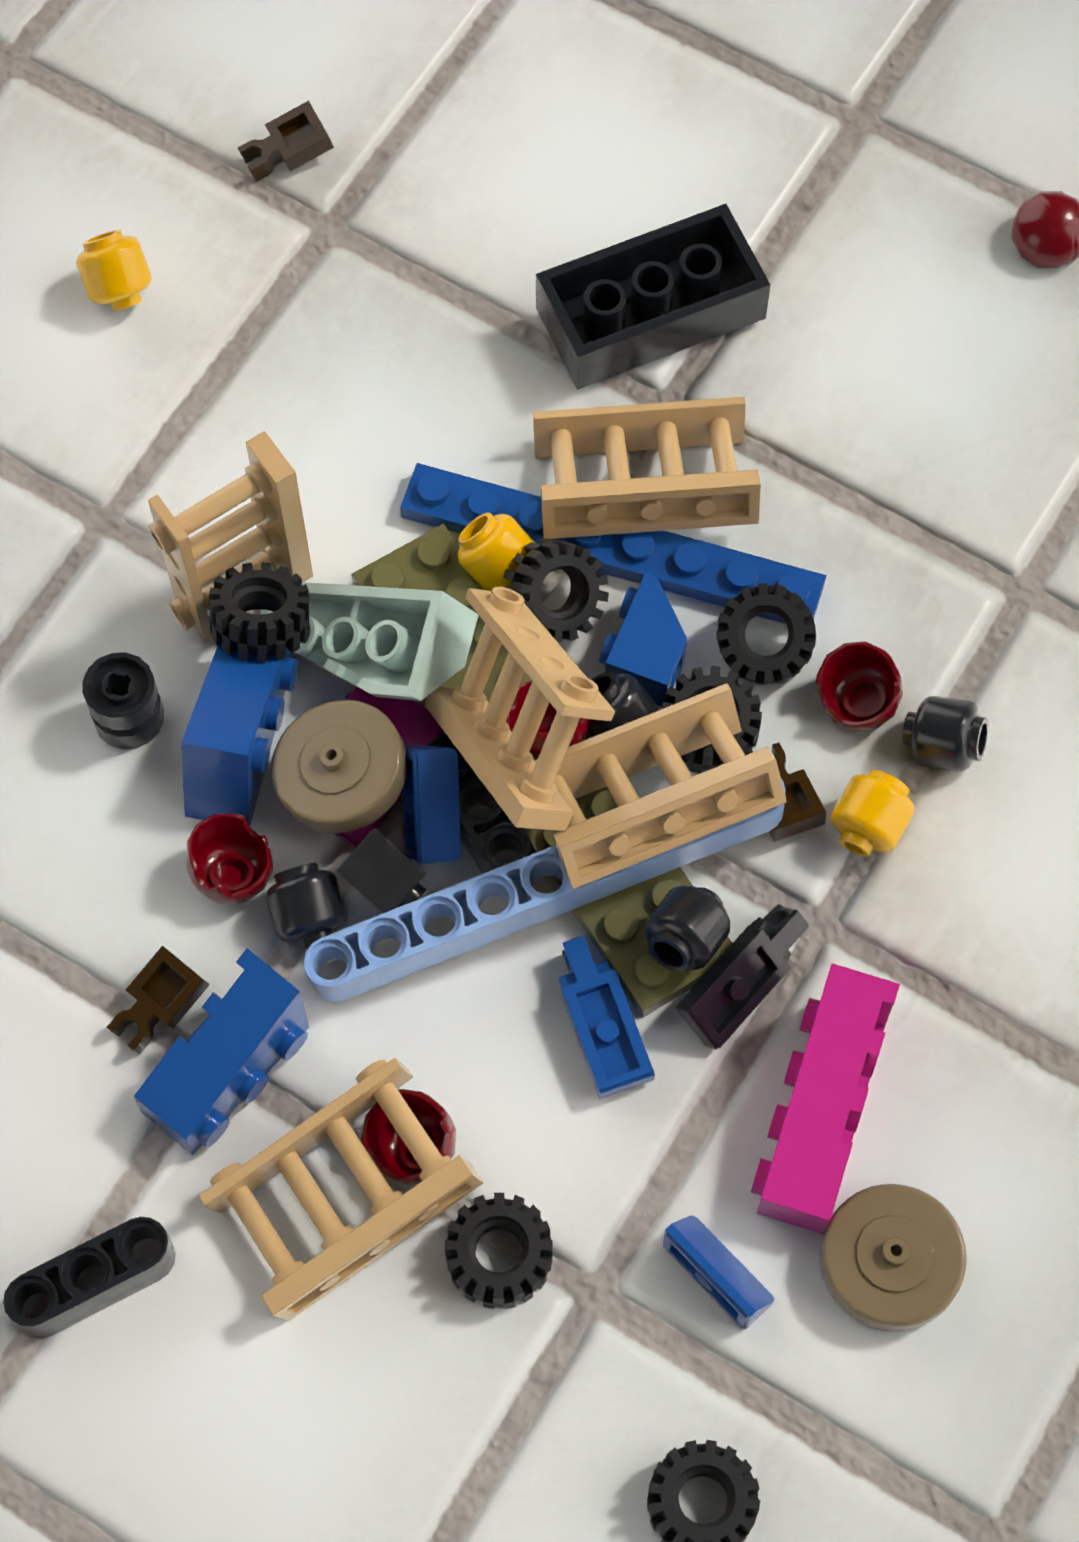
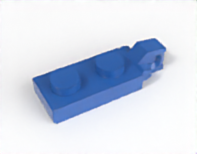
M585 936L563 942L564 950H562V954L569 974L558 977L561 986L560 994L599 1099L653 1081L655 1078L654 1070L616 970H611L608 961L598 964L594 963Z

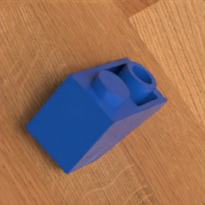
M645 571L638 589L628 588L619 612V617L624 619L618 635L612 632L608 634L600 653L599 663L605 665V672L629 673L635 677L655 703L662 707L667 690L670 686L675 687L676 679L679 677L685 663L687 637L656 574Z

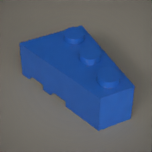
M222 644L217 646L181 741L185 817L204 820L213 814H239L246 818L247 824L250 827L264 772L268 764L275 731H279L283 720L285 692L293 691L297 679L298 659L290 658V651L287 648L285 658L276 660L274 654L271 653L267 654V662H257L256 654H250L248 661L238 659V650L228 655L222 651Z
M248 948L245 949L236 961L244 971L225 996L221 998L214 992L210 995L202 1006L210 1015L187 1040L178 1037L134 1095L141 1112L192 1156L202 1145L210 1147L218 1141L229 1126L230 1120L227 1117L242 1101L246 1104L252 1102L267 1085L269 1080L267 1073L281 1058L285 1061L291 1059L301 1049L308 1037V1033L305 1031L309 1028L300 991Z

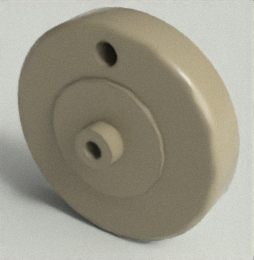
M354 700L326 702L301 714L281 735L272 757L271 777L273 787L279 800L288 812L306 827L325 833L354 831L380 818L400 795L408 770L406 747L393 723L377 708Z
M901 1184L871 1186L849 1197L831 1217L821 1243V1271L826 1287L835 1302L843 1311L858 1322L884 1331L911 1330L933 1321L947 1309L962 1285L966 1271V1246L955 1218L936 1198L922 1190Z

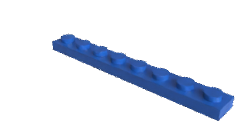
M416 463L400 506L401 518L434 527L444 523L449 531L461 534L471 521L484 513H491L493 516L506 514L513 517L536 544L541 545L540 539H544L542 500L540 496ZM668 531L552 539L572 543L591 551L590 556L598 558L603 565L597 570L598 572L640 584L645 571L656 574L665 591L726 607V603L731 597H736L740 594V590L748 586L753 588L760 583H768L771 586H777L778 584L787 587V590L792 593L796 592L803 599L807 607L809 606L814 619L827 576ZM764 613L757 615L758 617L785 624L780 617L774 614Z

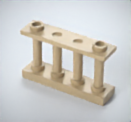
M745 397L533 412L535 458L552 457L555 484L541 485L544 539L759 524L761 483L758 469L737 471L733 444L744 443ZM711 446L716 472L684 475L680 448ZM658 449L662 476L631 479L627 452ZM605 453L609 480L577 483L574 455Z
M265 431L245 442L250 463L249 466L245 467V475L178 515H172L158 494L148 500L154 521L148 525V530L154 542L163 553L175 597L173 601L169 602V605L181 626L185 630L194 627L204 642L212 639L207 611H209L210 587L214 588V582L203 589L201 587L225 573L226 570L237 566L262 551L261 554L246 562H252L253 570H260L261 562L271 563V571L274 572L277 571L280 565L288 568L289 577L297 573L302 578V582L313 577L296 472ZM251 498V502L191 538L188 537L189 534ZM255 525L257 526V528L253 529L252 531L248 532L247 534L243 535L242 537L238 538L237 540L218 550L214 554L195 564V561L207 555L211 551L215 550L216 548L220 547L221 545L225 544L226 542L230 541L231 539L235 538L236 536L240 535L241 533L245 532ZM242 565L236 568L239 573L242 572Z
M494 587L492 591L469 588L465 599L485 622V626L462 685H456L455 688L438 687L428 695L425 706L515 827L566 831L574 811L557 791V786L554 784L580 718L611 721L615 710L598 691L597 684L585 676L526 606L524 598L519 593L504 587ZM503 644L508 650V655L488 702L483 691L500 647ZM526 673L532 680V684L513 732H511L506 720ZM550 702L557 713L537 763H535L530 749Z
M727 683L568 747L554 784L557 786V791L574 812L566 831H558L552 835L565 875L572 889L787 802L776 758L768 746L745 755L733 735L742 732L732 691ZM712 744L724 764L692 777L681 756ZM659 765L671 786L639 798L628 777ZM607 786L618 807L586 820L575 799Z
M396 1058L389 1062L379 1060L366 1067L356 1077L358 1084L245 1164L234 1163L220 1170L210 1180L212 1187L199 1195L204 1206L219 1213H223L231 1206L233 1207L275 1274L271 1280L274 1286L262 1294L261 1297L275 1317L290 1321L484 1183L473 1165L461 1155H458L453 1160L449 1156H441L398 1091V1088L414 1077L409 1069ZM376 1101L422 1169L419 1175L422 1182L403 1195L400 1191L393 1192L349 1125L351 1121L370 1109ZM327 1138L331 1139L373 1204V1207L370 1209L373 1216L354 1230L351 1226L344 1227L301 1160L303 1155ZM279 1172L282 1173L324 1239L321 1244L324 1251L306 1264L302 1261L295 1262L252 1194V1191Z

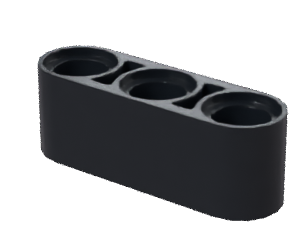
M446 733L432 739L427 746L456 749L458 752V762L463 765V768L459 770L460 839L480 872L484 874L507 865L501 864L492 858L497 851L511 849L520 855L519 859L531 855V841L526 830L514 826ZM476 804L487 806L492 810L490 814L480 819L469 817L464 812L470 806Z
M150 1217L130 1219L19 1275L10 1282L5 1290L3 1299L5 1312L23 1334L38 1339L52 1336L160 1281L169 1274L174 1266L176 1256L174 1245L160 1222ZM153 1238L160 1241L159 1250L151 1260L136 1262L131 1259V1251L140 1240ZM93 1265L105 1268L104 1279L96 1288L91 1290H80L77 1288V1278L85 1268ZM38 1293L49 1295V1306L41 1316L33 1319L22 1316L23 1305L29 1297Z

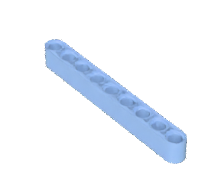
M781 779L782 785H783V789H784V793H785L786 790H785L784 782H783V780ZM784 804L575 889H572L565 875L557 847L554 845L318 939L311 944L305 953L303 961L305 972L312 987L323 999L332 1002L348 1000L767 833L777 827L782 820ZM546 875L556 876L562 881V885L558 890L548 894L539 893L533 888V884L537 879ZM499 896L509 901L507 908L500 914L488 915L479 910L483 901L489 897ZM446 917L455 921L454 928L445 936H432L426 932L427 926L436 918ZM393 938L401 942V948L392 957L380 958L373 955L374 947L383 939ZM338 959L348 963L345 972L337 979L327 980L319 976L320 969L330 960Z

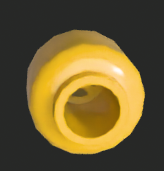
M117 229L84 241L82 243L84 251L78 255L76 266L89 299L97 304L110 303L113 311L122 310L141 302L142 298L139 292L150 285L152 275L138 239L133 236H123L121 229Z
M484 513L471 521L461 532L458 538V542L461 544L458 550V561L483 590L492 591L494 587H511L512 581L503 578L505 570L515 571L518 565L512 559L517 553L527 555L524 546L535 542L510 515L498 514L493 516L491 513Z
M871 770L869 775L853 776L830 817L833 826L841 834L839 843L847 850L862 857H869L871 851L878 853L891 852L897 846L915 811L914 805L908 797L909 788L899 779L879 770Z

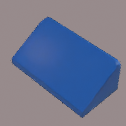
M405 745L408 770L402 789L404 853L421 864L457 861L461 856L458 752L450 747Z
M688 1216L670 1224L665 1229L663 1248L741 1329H747L773 1304L775 1300L773 1295L697 1217Z

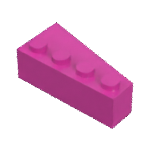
M831 963L821 999L817 1000L809 997L799 1029L810 1034L805 1053L793 1050L783 1084L794 1087L788 1107L780 1104L776 1105L767 1138L778 1141L773 1160L769 1161L760 1158L751 1188V1193L762 1196L757 1214L824 1235L837 1200L853 1145L852 1139L863 1112L869 1090L868 1084L870 1078H872L886 1034L884 1029L896 1000L900 986L899 983Z

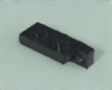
M777 904L763 919L759 917L753 921L676 1005L677 1011L705 1046L715 1050L720 1049L791 969L787 963L791 956L789 949L809 927L798 910Z

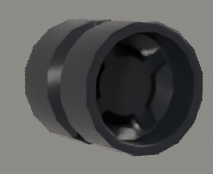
M110 653L98 658L87 669L82 682V693L99 736L106 743L120 749H133L149 743L159 734L164 723V707L158 693L155 678L146 662L139 656L130 653Z

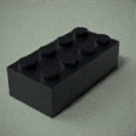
M725 203L537 273L536 309L578 390L766 319L771 284L729 207Z

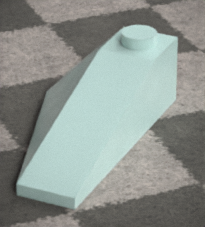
M302 582V585L306 584L309 590V630L305 643L300 641V649L295 653L369 694L381 698L421 701L465 667L478 614L445 592ZM261 610L260 614L272 613V611Z

